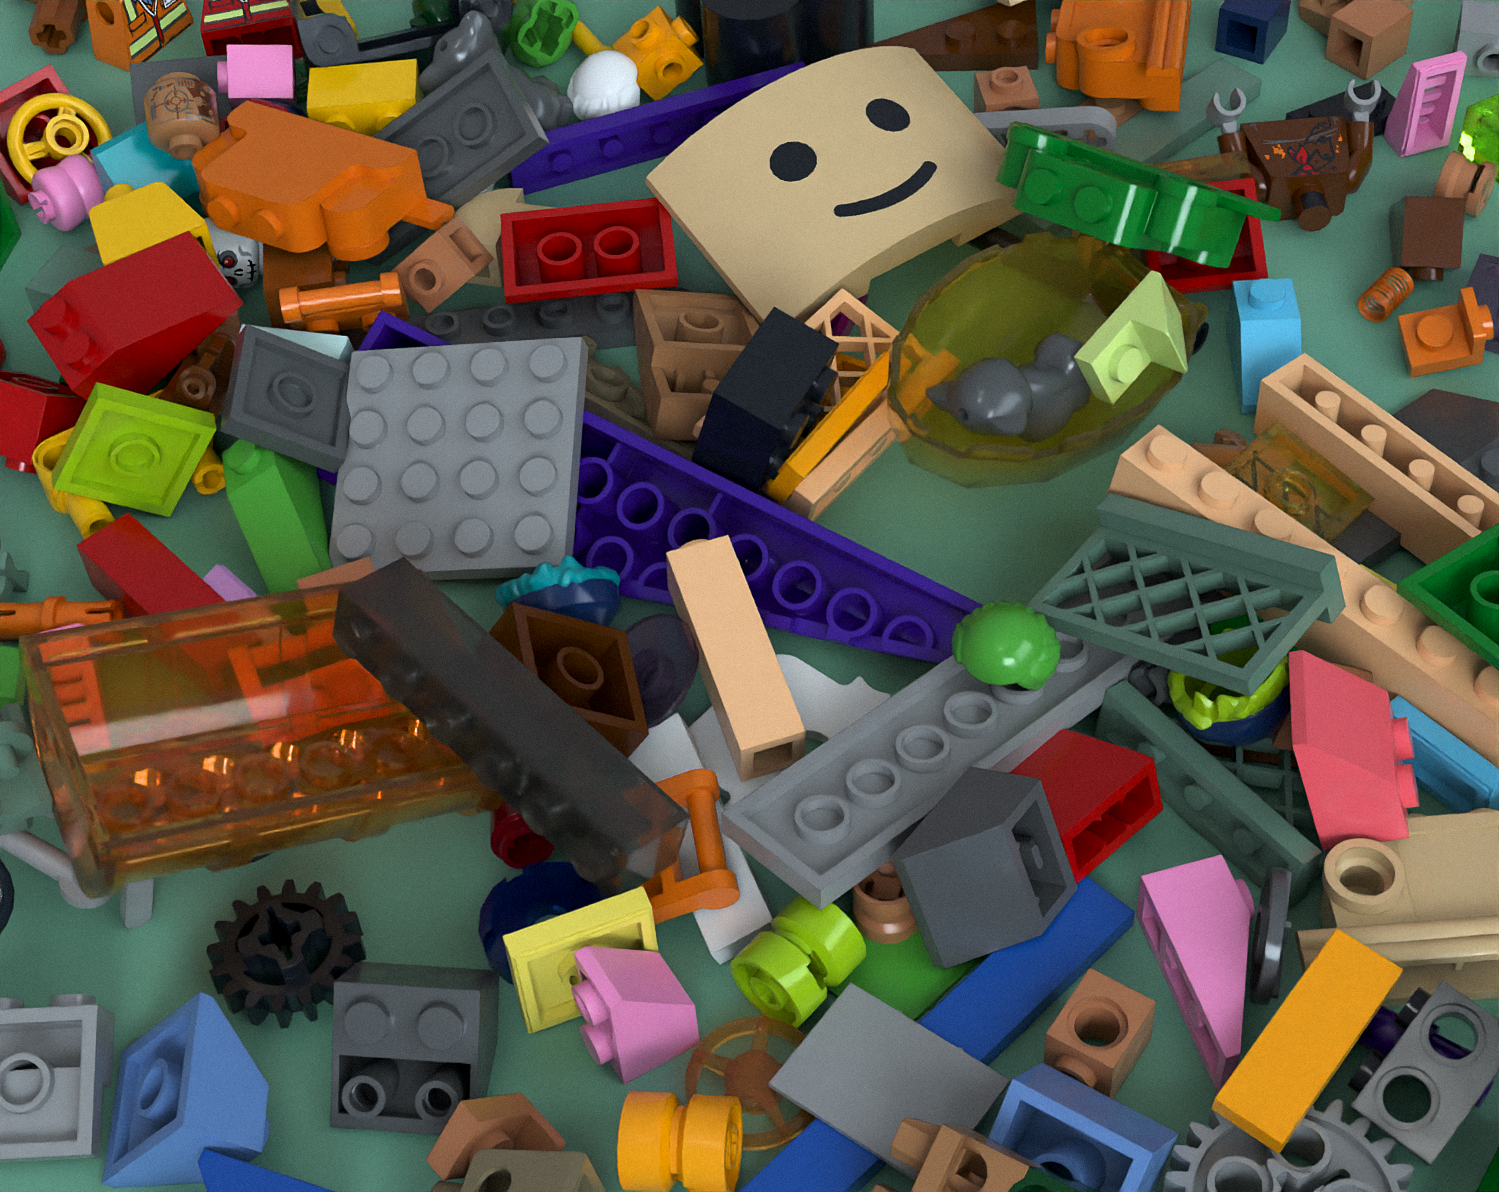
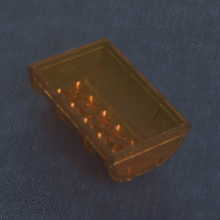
M421 569L19 637V659L26 675L28 707L34 747L53 799L52 812L81 891L89 899L116 895L122 890L123 885L200 868H206L211 872L239 868L248 865L255 856L337 838L347 842H356L379 837L387 833L392 826L451 813H458L463 816L488 813L501 805L508 792L510 782L516 781L489 755L494 752L499 757L521 761L508 735L466 734L453 722L461 691L456 686L460 685L478 701L474 704L470 699H467L465 704L478 717L486 716L481 710L485 708L501 723ZM420 648L451 677L447 679L441 674H434L419 682L428 691L434 692L440 689L443 692L430 700L397 670L384 655L397 649L400 653L395 656V661L404 668L421 658V655L416 651ZM464 709L461 717L473 716Z

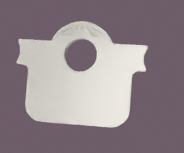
M776 654L806 731L805 739H816L825 743L890 698V694L871 688L861 676H858L848 685H841L794 656ZM713 706L688 728L706 768L716 773L720 794L729 799L724 805L726 810L785 770L741 782Z

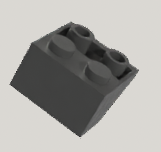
M969 766L891 857L933 966L944 969L1041 936L1078 889L1041 780Z
M358 961L334 981L330 1127L441 1135L460 1101L487 1097L498 1040L500 970Z

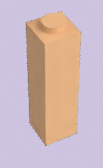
M729 535L712 540H693L685 543L679 549L666 552L668 589L740 781L743 782L790 767L805 756L806 731Z

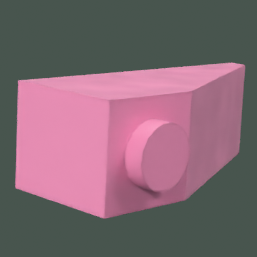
M1222 854L1142 875L1136 911L1139 924L1217 1093L1222 1089L1239 1063L1250 921L1255 917L1254 903L1247 884L1241 878L1234 880Z

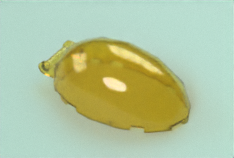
M1050 231L1025 234L1022 243L1012 244L1006 248L996 244L963 259L919 296L909 313L904 327L899 335H896L889 350L887 420L908 462L970 489L1048 482L1121 446L1181 381L1183 373L1151 361L1113 405L1095 398L1090 389L1088 404L1081 410L1074 412L1067 425L1058 434L1039 443L1026 442L1020 439L1018 435L1015 437H993L971 433L958 424L949 413L934 405L926 396L925 390L938 383L955 380L963 369L984 358L1009 359L1015 366L1034 361V349L1038 342L1056 332L1082 342L1085 345L1148 275L1151 269L1129 253L1130 248L1113 243L1106 245V241L1079 232L1077 238H1056ZM1165 281L1181 314L1188 365L1196 340L1195 332L1206 320L1210 308L1201 301L1192 303Z

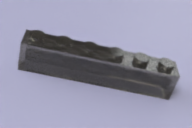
M405 557L339 588L332 638L337 642L342 652L346 656L356 659L382 684L384 690L392 699L400 701L427 726L431 735L439 743L447 745L471 767L483 785L495 790L523 816V819L532 831L544 836L571 861L575 870L582 878L593 882L610 898L636 889L676 862L690 815Z

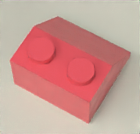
M1304 650L1288 652L1292 746L1322 850L1332 849L1340 842L1354 838H1367L1378 842L1409 838L1407 808L1419 807V795L1412 764L1403 765L1402 760L1415 758L1408 718H1394L1387 690Z

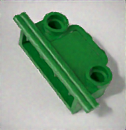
M1014 121L1009 125L1006 134L1008 141L995 180L1000 184L1017 189L1012 207L1109 243L1128 248L1163 251L1218 268H1229L1246 215L1273 222H1279L1281 216L1279 208L1018 121Z

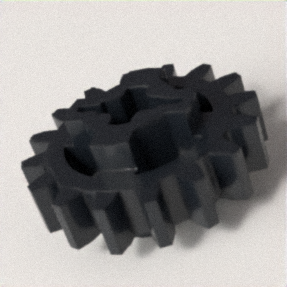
M287 879L282 887L281 894L273 896L264 885L257 887L258 902L250 906L240 900L234 901L232 906L237 919L234 922L217 921L214 925L220 942L208 945L206 952L213 967L209 970L216 991L218 995L223 994L230 1012L235 1014L246 1009L251 1023L259 1026L269 1013L276 1015L280 1028H288L292 1020V1014L303 1011L305 1017L310 1022L318 1020L317 1004L325 1000L333 1005L334 981L358 961L366 960L367 953L361 937L363 932L355 911H348L345 898L340 892L326 899L320 882L315 881L307 888L305 893H298L294 880ZM282 945L288 946L290 954L293 955L291 961L286 959L283 950H281Z

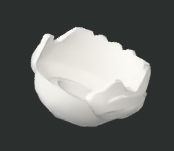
M603 50L589 55L576 68L570 78V84L567 89V97L570 98L576 116L580 120L585 121L639 106L640 89L636 83L638 71L635 63L620 51Z

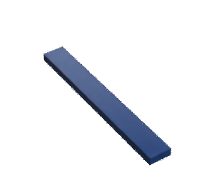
M1086 876L1077 884V891L1041 936L993 952L918 1024L957 1048H963L964 1052L988 1066L1133 926L1135 911ZM816 1118L739 1192H858L887 1163Z

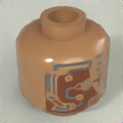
M185 72L165 74L158 78L156 84L152 85L144 95L148 139L157 149L169 153L171 157L179 160L192 159L197 151L203 150L206 144L220 136L215 92L208 84L200 81L197 76Z

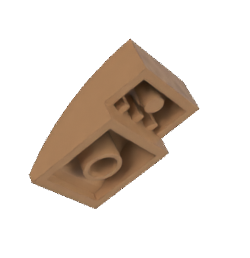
M635 289L633 308L637 358L643 398L653 439L697 441L698 439L692 435L694 426L706 415L714 390L758 330L757 320L737 295Z

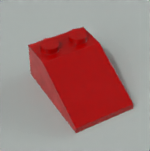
M187 231L68 281L54 296L44 302L27 322L70 389L87 401L96 382L146 395L200 345L209 334L214 332L242 306L244 302L197 238Z

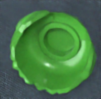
M1001 600L998 603L994 601L985 603L982 608H976L972 614L966 615L953 631L952 652L957 664L963 663L970 675L984 683L999 686L1018 683L1019 686L1039 690L1055 673L1060 660L1062 646L1060 645L1059 638L1056 636L1055 629L1047 623L1044 613H1035L1032 607H1025L1020 602L1011 603Z

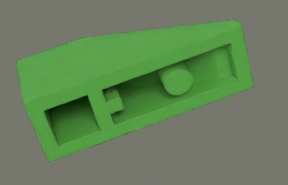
M239 439L230 448L222 452L227 497L277 613L284 620L288 621L305 610L296 580L332 568L316 466Z

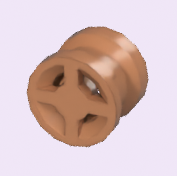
M1452 151L1442 167L1433 197L1465 198L1464 211L1466 215L1477 218L1487 204L1496 179L1498 166L1496 163L1484 161L1480 164L1469 162L1465 154Z

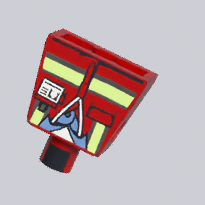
M204 0L200 33L206 55H227V45H292L294 59L302 58L288 3L290 0Z

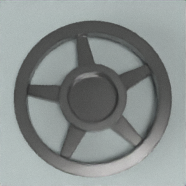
M1269 866L1262 885L1251 957L1250 1001L1253 1004L1267 1006L1271 998L1278 999L1283 948L1292 925L1291 921H1286L1292 871L1285 868Z

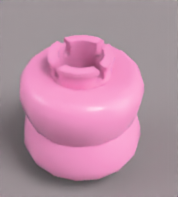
M79 154L67 156L56 166L36 171L31 182L33 192L28 194L29 203L33 211L38 208L42 210L35 214L43 224H48L50 221L60 231H71L81 225L86 219H90L89 210L93 206L103 203L105 196L94 162L91 164L87 158Z

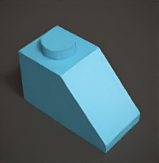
M1292 278L1232 281L1226 336L1241 414H1256L1260 382L1263 378L1302 355L1301 317Z

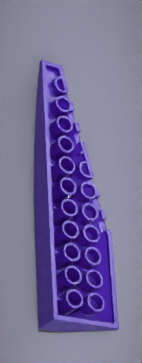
M381 310L357 351L452 344ZM584 409L573 558L586 568L604 566L615 570L620 577L619 592L621 596L675 607L668 589L666 552L679 549L685 543L693 540H712L729 535L760 617L766 628L939 665L953 655L952 636L956 625L966 615L972 614L976 608H982L983 606L950 588ZM316 467L318 478L336 487L338 470L336 473H332Z

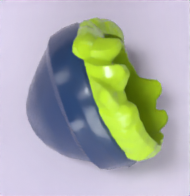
M1226 628V629H1224V630L1222 631V633L1227 632V631H1231V630H1234V629H1232V628ZM1255 645L1217 655L1216 657L1219 661L1243 668L1258 651V647ZM1287 654L1251 697L1173 670L1167 675V683L1170 689L1169 694L1179 720L1192 735L1206 741L1217 742L1231 747L1254 744L1276 733L1291 710L1289 657Z

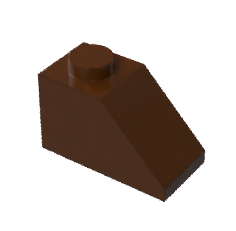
M1405 196L1392 204L1389 208V226L1393 267L1408 270L1412 281L1441 282L1444 278V272L1460 269L1465 198Z

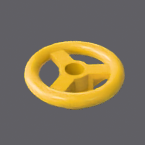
M47 93L28 100L18 108L9 123L7 147L13 165L28 183L32 185V177L38 171L31 163L34 160L50 156L55 160L61 161L67 156L79 154L87 158L91 164L94 162L83 152L89 142L88 129L84 122L76 117L75 114L82 117L90 125L96 135L98 146L113 137L107 122L92 105L69 94ZM58 109L57 116L53 117L45 127L41 140L23 144L24 132L29 121L42 111ZM61 135L66 137L70 141L71 147L63 148L59 146L55 141V136Z

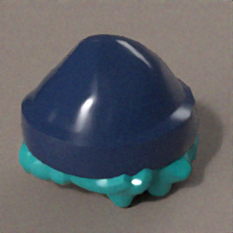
M571 555L564 556L561 564L553 567L549 562H541L532 575L525 573L518 579L506 581L504 584L499 585L495 592L496 601L503 608V613L512 602L610 627L614 618L622 610L619 592L620 577L617 572L604 566L594 568L583 567Z

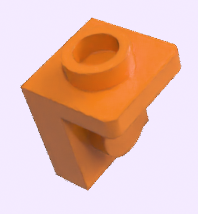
M1472 286L1459 290L1458 304L1399 315L1397 320V329L1410 378L1482 364L1486 340H1491L1494 337L1489 307L1487 304L1478 306Z

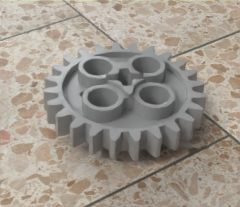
M1335 1099L1324 1113L1314 1110V1105H1312L1279 1154L1212 1110L1211 1107L1210 1128L1192 1121L1189 1124L1186 1139L1188 1146L1175 1144L1170 1164L1174 1171L1165 1173L1163 1192H1414L1405 1190L1409 1186L1414 1169L1411 1164L1399 1163L1388 1165L1396 1141L1389 1137L1371 1143L1366 1138L1371 1121L1364 1116L1350 1125L1341 1121L1343 1101ZM1297 1154L1305 1157L1313 1165L1298 1167L1290 1164L1282 1156ZM1341 1175L1345 1177L1337 1181L1331 1182L1330 1184L1324 1187V1183L1335 1176Z

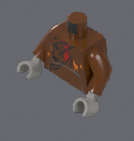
M1355 78L1349 82L1343 103L1346 110L1352 114V122L1346 123L1344 115L1241 123L1240 131H1238L1236 120L1246 106V97L1243 91L1235 88L1231 93L1230 106L1232 111L1225 110L1220 105L1219 94L1215 92L1207 106L1206 116L1214 126L1221 128L1222 135L1217 136L1225 181L1254 178L1257 201L1279 208L1281 210L1279 221L1297 219L1301 229L1310 232L1323 229L1330 223L1332 216H1338L1344 211L1346 195L1358 191L1372 166L1374 123L1369 122V114L1376 107L1380 97L1381 85L1377 79L1373 80L1370 91L1371 98L1367 100H1362L1355 96L1353 92Z

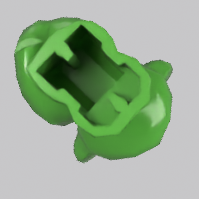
M517 0L512 9L509 46L513 55L522 63L536 68H543L562 58L571 45L573 30L580 17L574 1Z

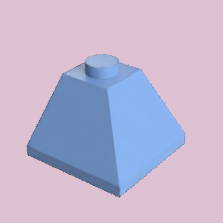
M199 992L122 1051L102 1184L113 1188L204 1183L197 1162L204 1149L247 1163L262 1153L270 1132V1121L266 1117L269 1085L212 996Z

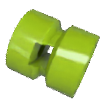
M800 894L771 921V932H760L730 963L731 975L746 999L761 1014L786 1029H797L827 998V988H837L867 956L866 944L861 933L838 906L830 903L824 909L819 910Z

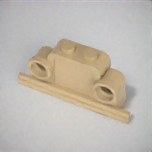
M1479 808L1467 813L1425 816L1418 813L1407 814L1409 838L1384 842L1367 838H1354L1340 842L1329 851L1322 871L1323 888L1319 902V915L1323 929L1298 930L1295 932L1303 974L1336 928L1404 969L1398 983L1383 1003L1385 1007L1405 1005L1418 987L1432 995L1442 980L1470 1000L1499 998V810Z

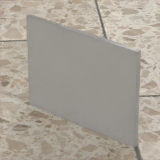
M850 982L769 1081L768 1087L916 1181L920 1171L890 1156L891 1144L902 1120L905 1117L917 1118L938 1125L966 1126L975 1131L1010 1085V1079L964 1052L963 1048H957L905 1016L901 1010H895Z

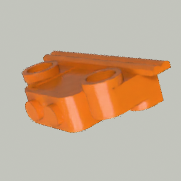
M1062 0L1061 9H1052L1051 28L1046 36V64H1056V82L1063 88L1080 90L1082 93L1095 98L1138 99V104L1141 107L1151 111H1179L1191 17V0Z
M247 100L229 113L227 117L229 128L222 132L216 140L206 144L203 150L197 151L192 158L193 168L200 189L199 199L202 210L206 216L211 218L216 227L294 253L312 251L327 242L330 254L336 259L343 261L366 260L386 249L390 241L388 230L398 221L402 220L437 231L443 226L444 222H449L455 213L452 205L427 198L417 150Z

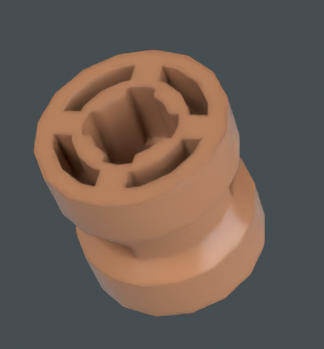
M892 859L852 887L853 921L859 932L867 939L881 944L898 943L908 939L918 930V925Z

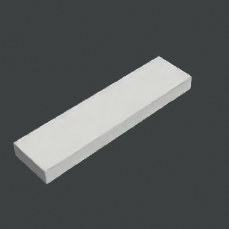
M679 713L649 728V735L627 759L639 789L690 770L707 769L688 726ZM719 798L715 805L728 870L736 874L740 897L736 903L727 908L714 910L702 908L693 911V914L711 955L721 965L737 956L760 932H771L770 923L775 918V915L745 850L722 833L721 813L726 809L721 798ZM686 807L671 812L683 880L700 874L689 811Z

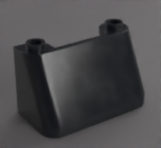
M291 0L288 3L309 81L310 68L417 59L419 74L421 75L432 63L438 40L449 30L458 27L465 14L472 10L479 11L489 18L494 34L499 39L501 53L505 56L509 44L512 0H446L450 15L449 20L358 40L345 16L325 13L318 6L316 0Z

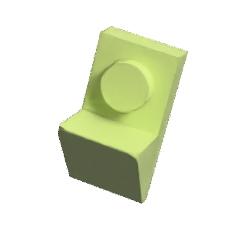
M1151 270L1074 356L1095 398L1113 405L1151 361L1181 373L1188 371L1181 314L1161 273Z

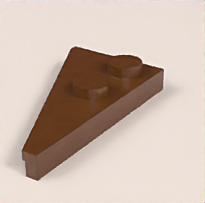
M1026 0L1011 7L997 3L863 46L860 49L879 46L914 48L935 72L992 71L1001 67L1027 66L1028 70H1038L1039 52L1036 1Z

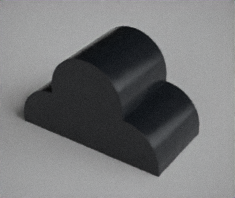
M675 0L676 18L679 15L682 16L699 37V41L694 46L700 57L705 61L708 87L801 61L808 66L839 54L859 50L863 46L874 43V0Z

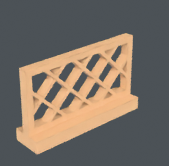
M843 288L804 324L839 343L836 352H863L866 370L876 360L875 353H883L884 350L887 352L889 349L907 363L909 367L903 373L898 372L885 387L886 389L877 396L783 504L766 491L768 488L767 483L771 480L770 478L767 479L761 488L763 492L782 507L813 522L932 404L926 396L925 390L938 383L948 381L957 363L953 357L940 347L929 356ZM839 312L843 313L860 327L861 337L832 336L830 321ZM834 357L830 367L837 371L836 357ZM837 371L839 373L829 392L831 406H823L824 411L819 421H822L841 400L840 386L852 387L865 372ZM705 416L702 417L694 426L692 435H694L697 439L699 437ZM799 437L792 448L796 450L805 439Z

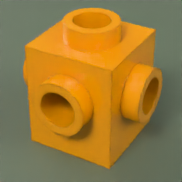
M659 5L648 15L637 20L628 32L612 44L615 51H620L635 63L638 71L636 83L654 101L661 100L679 84L688 80L693 72L704 64L694 46L699 41V37L690 24L680 15L673 20Z

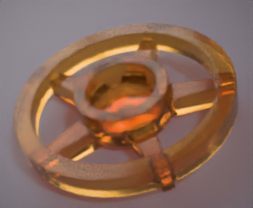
M764 1015L734 1020L711 1032L693 1051L685 1076L687 1101L690 1100L693 1094H698L699 1076L704 1066L724 1077L726 1088L724 1096L739 1097L743 1113L766 1115L775 1129L757 1134L743 1133L742 1150L747 1151L766 1150L785 1144L804 1131L815 1117L801 1109L792 1120L785 1124L778 1108V1104L783 1096L768 1087L769 1081L784 1063L779 1064L773 1056L767 1053L768 1034L774 1035L798 1047L806 1036L794 1026ZM754 1034L750 1051L742 1053L734 1059L713 1054L718 1047L733 1038Z

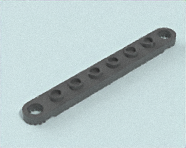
M675 286L649 289L691 292L685 288ZM634 291L510 305H495L492 307L457 311H440L437 313L410 316L409 321H406L452 345L582 337L586 335L597 344L596 350L636 346L633 308ZM363 328L340 331L341 336L349 337L354 351L359 349L368 333L363 331Z

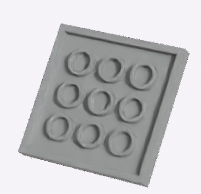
M567 337L352 351L346 396L351 422L346 458L338 469L329 546L332 568L369 556L379 580L390 577L392 582L521 577L525 573L532 575L541 562H549L553 567L561 564L564 556L571 555L573 557L589 348L583 338Z

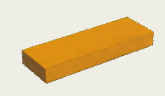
M891 349L887 352L884 350L777 471L779 475L767 483L768 488L766 491L783 504L905 365V362Z
M1336 928L1214 1098L1212 1110L1279 1154L1392 992L1404 969Z

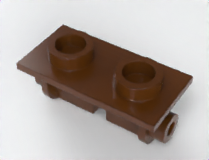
M222 332L209 334L201 345L198 357L190 354L186 357L158 399L213 413L215 422H217L224 411L236 346L233 338Z

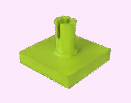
M96 382L52 471L53 489L170 517L217 430L215 416L213 413Z

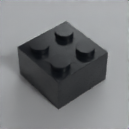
M773 307L714 390L691 461L758 494L768 478L774 480L779 475L777 471L795 451L792 447L798 438L806 439L817 425L824 411V407L821 404L829 394L839 374L830 368L839 343L778 308Z

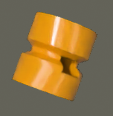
M630 1090L623 1104L618 1130L617 1169L622 1189L642 1192H669L676 1181H681L684 1188H687L689 1192H735L740 1174L743 1144V1118L739 1097L693 1094L686 1106H681L675 1093Z

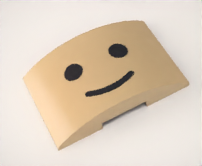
M879 46L839 54L810 64L762 87L725 110L686 139L646 176L645 181L646 186L760 325L773 307L805 323L840 289H845L858 299L868 294L871 279L949 239L959 247L1024 213V211L1012 207L1017 189L995 181L1005 148L914 48L901 46Z

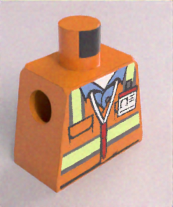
M85 0L95 59L130 72V63L147 62L194 24L193 17L185 0Z

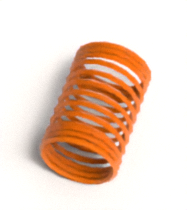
M1392 267L1387 269L1359 296L1357 302L1360 313L1372 322L1378 323L1386 320L1413 292L1414 283L1412 278L1400 268ZM1388 275H1393V276L1397 277L1398 279H1400L1401 282L1404 284L1405 291H1404L1403 286L1401 285V283H1400L1397 279H1395L1394 277L1388 276ZM1401 277H1403L1404 280L1407 282L1408 289H1407L1406 283L1402 280ZM1386 278H1390V279H1393L1394 281H1396V282L1399 284V286L1401 287L1402 293H1401L1399 287H1398L1394 282H1392L1391 280L1386 279ZM1387 281L1392 283L1397 288L1399 293H1397L1393 286L1388 284ZM1381 291L1384 292V293L1388 296V298L1385 297V296L1381 293ZM1367 296L1369 297L1371 303H1372L1375 307H1377L1378 309H1380V310H1382V311H1385V312H1381V311H1378V310H1376L1375 308H1373L1372 305L1369 303ZM1370 296H1372L1373 299H1374L1379 305L1383 306L1385 309H1383V308L1377 306V305L1372 301V299H1371ZM1365 300H1366L1367 304L1369 305V307H1370L1372 310L1376 311L1377 313L1384 314V315H1379V314H1375L1374 312H1372V311L1366 306Z

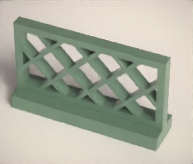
M1110 493L1096 508L1101 526L1026 605L1032 607L1035 613H1044L1047 623L1057 632L1250 697L1315 620L1332 624L1346 607L1334 555L1115 493ZM1107 552H1109L1112 558L1126 561L1092 570ZM1161 572L1179 578L1150 587H1145L1143 577ZM1132 580L1137 582L1138 590L1102 600L1099 599L1097 591L1099 589ZM1217 589L1237 596L1201 605L1198 594ZM1090 592L1091 603L1066 610L1057 607L1063 599ZM1191 597L1192 608L1154 618L1151 607ZM1276 607L1291 613L1287 616L1259 623L1255 612ZM1144 609L1146 616L1144 621L1122 627H1115L1105 623V619ZM1247 614L1250 626L1210 636L1207 624ZM1200 627L1203 637L1175 646L1161 642L1159 638ZM1255 645L1258 647V651L1243 668L1219 661L1216 657L1217 655Z
M1123 680L1106 689L1094 737L1153 758L1160 795L1165 802L1261 888L1269 866L1292 871L1288 909L1304 900L1311 882L1322 876L1324 862L1331 849H1318L1296 829L1302 828L1317 831L1311 810L1293 807L1292 791L1306 794L1301 774L1292 772L1291 757H1295V753L1272 747V735L1254 744L1238 747L1199 739L1192 735L1179 719L1169 718L1127 680ZM1171 697L1163 702L1174 705ZM1197 742L1231 747V762L1217 760ZM1243 749L1279 755V769L1243 764ZM1245 784L1280 789V805L1266 803ZM1407 808V814H1410L1411 810Z

